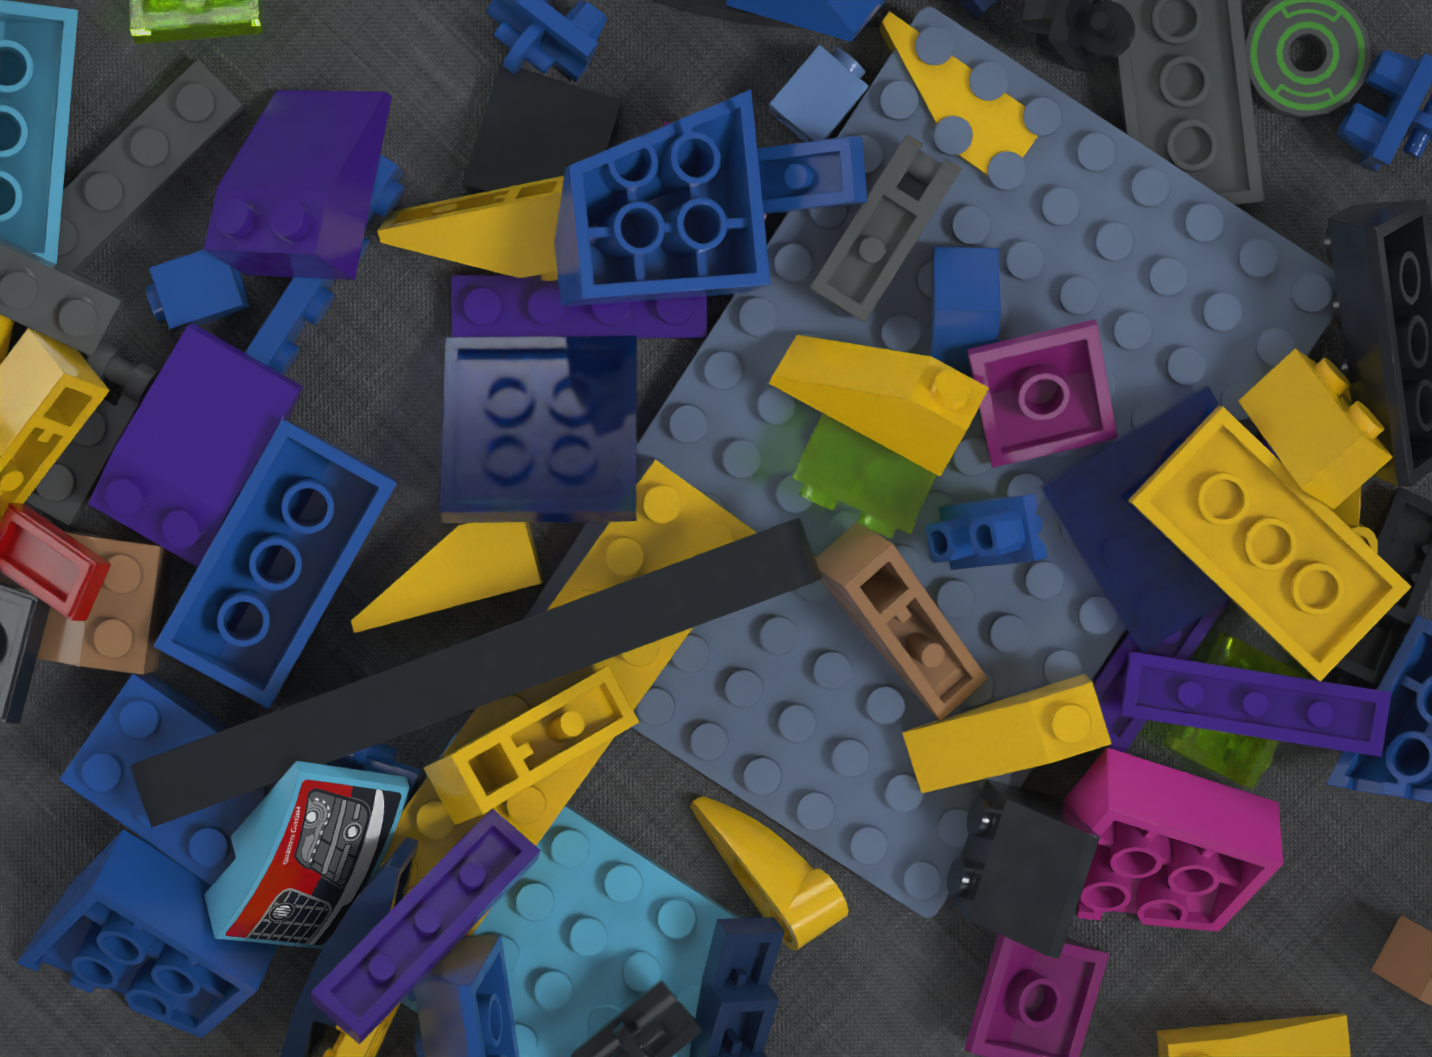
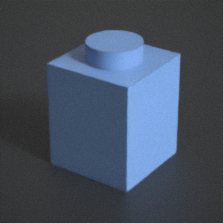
M819 45L771 101L768 112L803 142L829 139L866 94L869 86L861 80V77L866 72L857 61L840 48L836 47L830 54Z

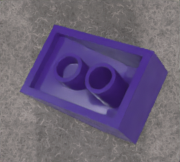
M276 90L217 187L204 250L244 275L355 280L392 96L387 92Z
M191 323L185 329L114 448L88 505L198 567L282 418L288 421L304 386Z

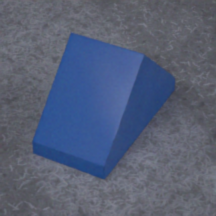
M934 246L930 356L971 377L967 349L998 342L1001 318L999 248Z

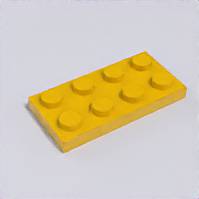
M1218 406L1128 500L1319 682L1411 588L1397 572L1326 504L1303 491L1283 463L1223 406Z

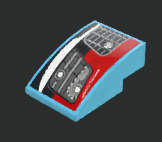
M296 761L232 834L231 840L236 859L204 894L214 938L323 949L370 878L377 872L385 857L409 791L407 777Z

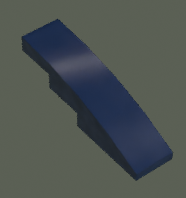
M406 837L370 878L344 915L316 959L297 1001L280 1057H313L323 1041L326 1024L333 1027L337 1026L334 1021L310 1001L311 991L407 895L419 840Z
M774 917L717 919L702 977L695 1016L696 1021L702 1027V1032L691 1040L690 1057H766L763 1051L779 1002L778 997L769 986V981L784 935V930Z

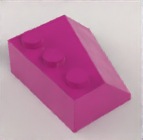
M1106 748L1062 801L1065 806L1100 836L1076 907L1078 919L1101 921L1104 912H1124L1137 914L1143 925L1219 932L1283 865L1278 802L1207 780L1185 771L1157 764L1129 753Z

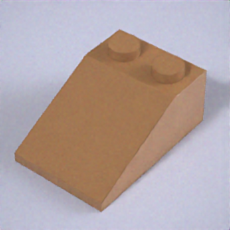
M63 530L111 563V566L86 621H70L50 606L37 659L142 675L157 671L160 650L153 646L164 626L173 553L155 542ZM0 571L1 582L26 590Z

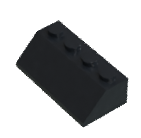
M1426 199L1352 205L1327 218L1328 228L1324 238L1326 256L1329 262L1334 264L1337 286L1333 299V313L1337 324L1342 327L1345 344V354L1341 367L1342 373L1351 384L1353 404L1356 401L1361 402L1375 415L1384 427V431L1377 437L1393 456L1373 476L1398 487L1412 486L1432 471V240Z

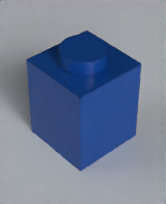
M204 249L149 268L154 284L146 286L150 307L156 320L159 323L167 320L171 330L184 332L191 323L202 326L253 308L241 272Z

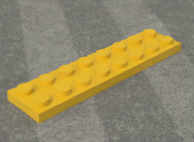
M654 460L547 610L757 532L660 462ZM693 628L477 707L442 757L608 665L634 711ZM613 738L493 809L537 846ZM427 776L402 811L395 833L380 867L406 837L419 840L407 891L408 894L489 811L454 825ZM488 912L468 931V933L465 936L473 935V933L476 931V929L481 924L483 919L486 917Z

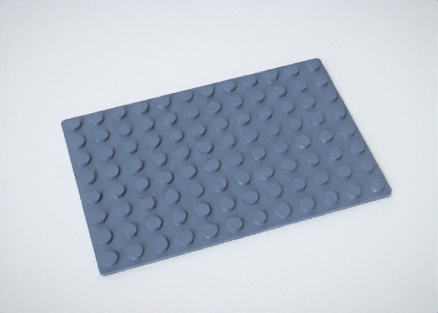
M932 7L923 8L910 24L911 27L920 32L915 43L916 53L920 60L928 65L937 66L948 61L951 56H954L973 70L969 78V85L976 97L984 101H993L1001 97L1004 92L1026 107L1023 113L1024 124L1031 133L1038 137L1023 158L1010 151L995 155L989 163L988 176H986L958 156V154L966 151L972 142L973 132L969 123L961 117L949 116L942 119L936 125L897 50L894 49L837 137H862L867 196L907 134L923 144L920 150L940 163H943L946 158L962 169L864 323L810 289V286L863 203L788 212L767 244L771 285L734 295L525 618L547 611L654 460H657L757 533L800 517L815 558L856 522L892 542L988 678L986 682L946 717L1082 674H1086L1092 681L1179 550L1128 500L1218 406H1223L1255 436L1258 428L1238 400L1295 348L1308 356L1334 317L1333 299L1337 290L1335 271ZM906 172L897 188L919 201L928 185ZM933 247L999 248L1001 318L998 342L1095 319L1099 329L1118 439L992 468L977 410L942 475L938 476L770 385L769 382L796 335L930 356ZM1036 493L1038 502L1036 515L1041 518L1043 525L1038 535L1046 546L1048 558L1032 562L957 570L950 569L949 561L938 563L932 561L925 529L927 524L941 521L939 507L955 503ZM821 580L693 627L634 709L639 723L632 726L633 729L925 918L936 915L948 897V873L953 861L961 857L968 836V812L973 801L981 797L986 779L1021 788L1033 768H1028L921 794L902 731L939 719L930 712L843 611Z

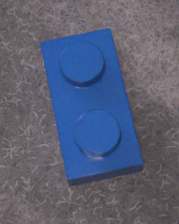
M849 136L757 149L764 215L868 202L862 137Z

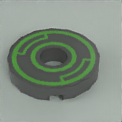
M1273 0L1266 4L1256 15L1245 33L1251 90L1253 89L1257 97L1263 101L1262 103L1274 113L1295 119L1323 117L1348 103L1365 82L1371 61L1369 33L1358 13L1343 0ZM1308 38L1319 46L1322 59L1317 70L1304 72L1293 66L1289 58V49L1295 39Z

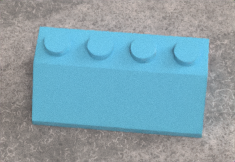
M0 0V238L57 264L78 10Z

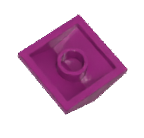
M1095 319L967 349L971 378L989 387L978 408V414L992 468L1118 439L1099 329Z
M998 934L964 1050L971 1054L985 1057H1079L1110 953L1065 940L1060 958L1058 959L1046 956Z

